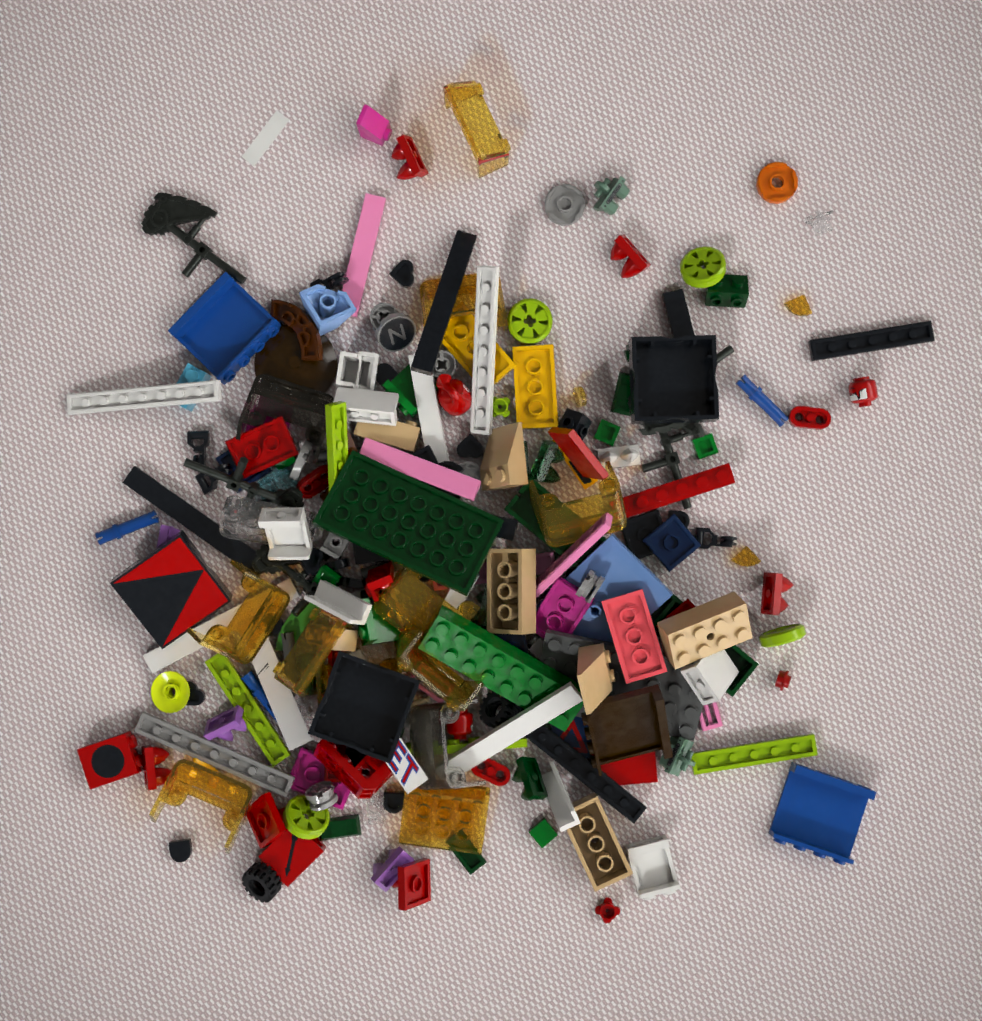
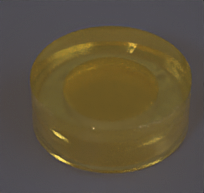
M574 387L573 397L578 408L586 406L587 399L583 387Z

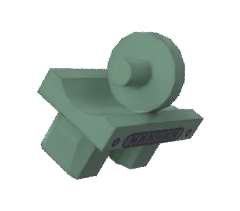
M620 176L619 178H613L612 181L608 178H605L603 182L596 181L594 186L597 191L594 195L599 200L593 208L596 211H604L609 215L615 214L619 205L612 200L616 195L622 200L630 192L629 188L624 184L626 179Z
M671 736V748L674 749L673 757L664 759L662 755L659 764L665 768V772L679 776L681 770L686 771L688 765L694 767L696 762L691 760L694 752L690 751L694 742L683 737Z

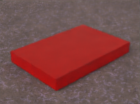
M283 416L225 441L236 467L241 457L248 459L243 472V479L300 453Z
M552 427L548 431L549 435L583 477L605 481L609 473L574 429Z
M655 751L600 765L601 770L619 785L658 782Z

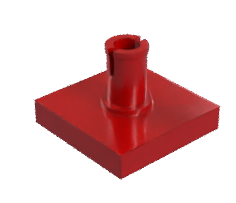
M271 792L261 795L249 806L246 814L260 849L269 846L287 831L283 823L285 807L277 809Z
M421 858L398 866V880L392 885L393 888H398V910L406 911L431 901L430 859Z

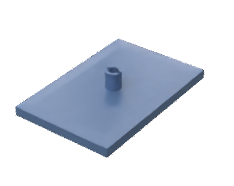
M613 533L565 578V580L578 588L590 570H593L598 577L602 576L605 578L594 596L595 599L572 634L612 643L613 640L602 607V600L643 589L651 615L673 595V592ZM545 597L536 605V611L540 607Z

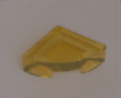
M805 295L784 303L787 310L794 315L809 316L812 314Z
M745 546L731 559L735 564L745 567L761 562L748 546Z

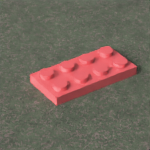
M643 589L602 600V607L626 684L668 672Z

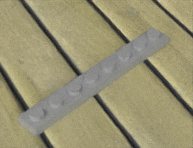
M142 712L134 730L135 733L284 797H288L296 776L212 740H207L205 737L146 712Z

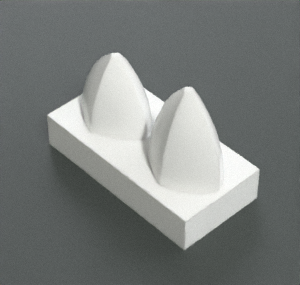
M638 444L597 449L598 461L605 469L641 465Z

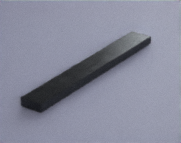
M459 230L456 232L411 364V371L429 376L432 375L477 235Z
M137 466L132 468L122 483L256 578L260 576L259 572H256L252 567L253 560L257 556L255 554L256 550Z
M520 706L516 707L518 709V713L525 710ZM542 725L525 736L633 824L646 810L647 807L606 773L602 771V775L599 776L597 768L592 767L591 761L546 725Z

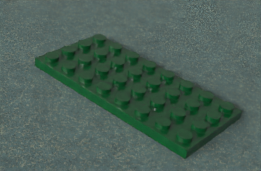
M352 450L314 518L313 524L467 596L504 524V520Z

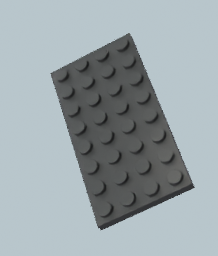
M546 629L540 657L541 662L578 683L577 663L579 647L604 643L605 650L610 651L611 663H608L610 670L614 669L616 682H613V690L607 697L658 684L664 698L669 736L683 737L694 741L703 705L680 672L683 667L675 670L666 659L664 653H662L668 672L626 684L614 643ZM583 706L576 715L577 717H581V713L584 712Z

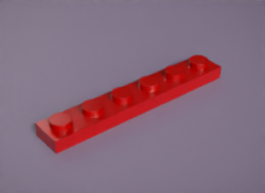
M727 463L609 503L615 521H619L736 482L730 464Z

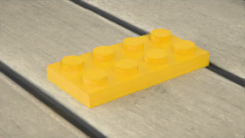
M461 303L452 312L442 343L472 377L475 316ZM497 342L494 385L517 366Z
M553 344L512 347L513 362L517 365L513 368L516 423L522 422V429L557 427L558 413Z

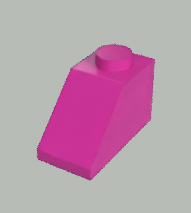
M364 104L356 122L360 137L383 146L385 140L388 141L392 134L390 122L374 109Z

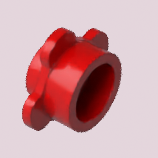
M779 671L775 686L779 687L781 691H783L784 687H789L792 677L788 675L789 671Z
M605 898L600 906L595 907V913L601 916L604 923H610L616 915H619L620 908L612 903L611 898Z

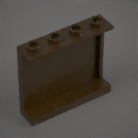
M658 684L606 697L591 714L586 715L585 708L584 712L581 713L583 725H587L584 728L587 740H590L587 742L590 755L593 754L590 756L593 768H597L599 776L602 775L600 765L661 750L664 759L673 757L664 698Z

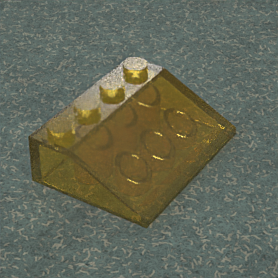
M428 779L409 794L405 791L399 844L481 855L490 787L453 782L446 784L444 781Z

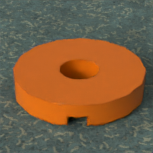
M783 162L767 164L759 172L756 179L758 194L763 200L773 204H780L789 200L798 187L796 172ZM772 179H780L782 187H774Z

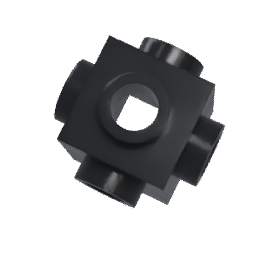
M567 408L557 427L574 429L583 440L588 434L592 421L583 413Z

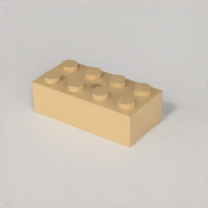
M490 549L487 555V631L490 633L517 635L536 633V549Z
M735 592L657 622L664 655L675 670L753 638L747 605Z
M594 792L572 802L581 823L567 829V832L594 891L596 892L632 875L631 867L597 794ZM593 838H598L596 843L591 842Z

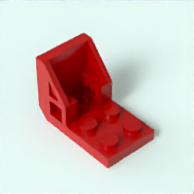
M324 739L317 744L313 754L358 799H370L393 775L386 762L368 755L353 767V762L346 755L342 756L337 751L338 748L334 743Z

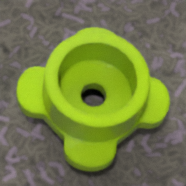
M493 397V417L497 415L508 417L510 415L508 410L510 399L508 397Z

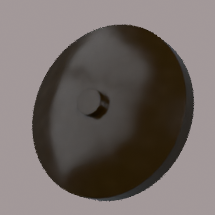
M288 325L281 326L278 334L266 341L264 348L255 354L254 370L259 385L270 398L288 406H305L318 401L327 394L335 382L338 362L335 350L325 335L320 336L323 348V361L301 360V347L297 334Z

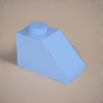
M320 284L299 292L305 312L315 323L320 336L337 329L356 312V308L346 292L326 289V286Z

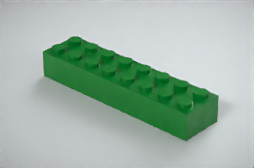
M443 605L428 626L418 646V649L523 709H527L570 681L581 693L579 683ZM583 701L548 723L565 732L582 708Z

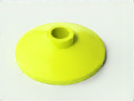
M175 671L161 673L155 678L151 687L152 701L159 710L165 713H175L182 710L190 697V688L187 680L183 675Z

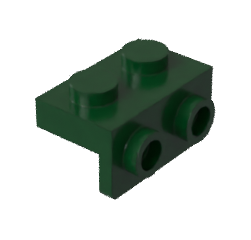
M725 274L717 284L706 288L705 306L745 308L749 296L748 276Z

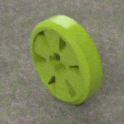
M704 246L692 249L684 255L680 262L681 277L685 283L695 288L713 286L726 273L725 257L718 249Z
M537 299L520 300L509 311L507 318L508 330L511 336L522 344L533 345L540 343L551 331L552 314L549 308ZM527 317H531L532 320L536 321L532 327H529L527 323L524 324Z
M791 624L764 632L759 636L761 646L765 648L775 647L803 638L806 635V630L803 624Z
M305 794L294 796L288 801L283 811V821L289 832L296 837L315 839L325 832L330 821V814L328 808L321 811H312L309 800L306 799Z

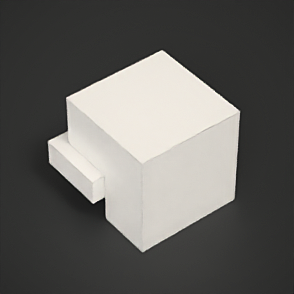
M340 351L335 383L337 387L374 391L380 354L358 351V354Z

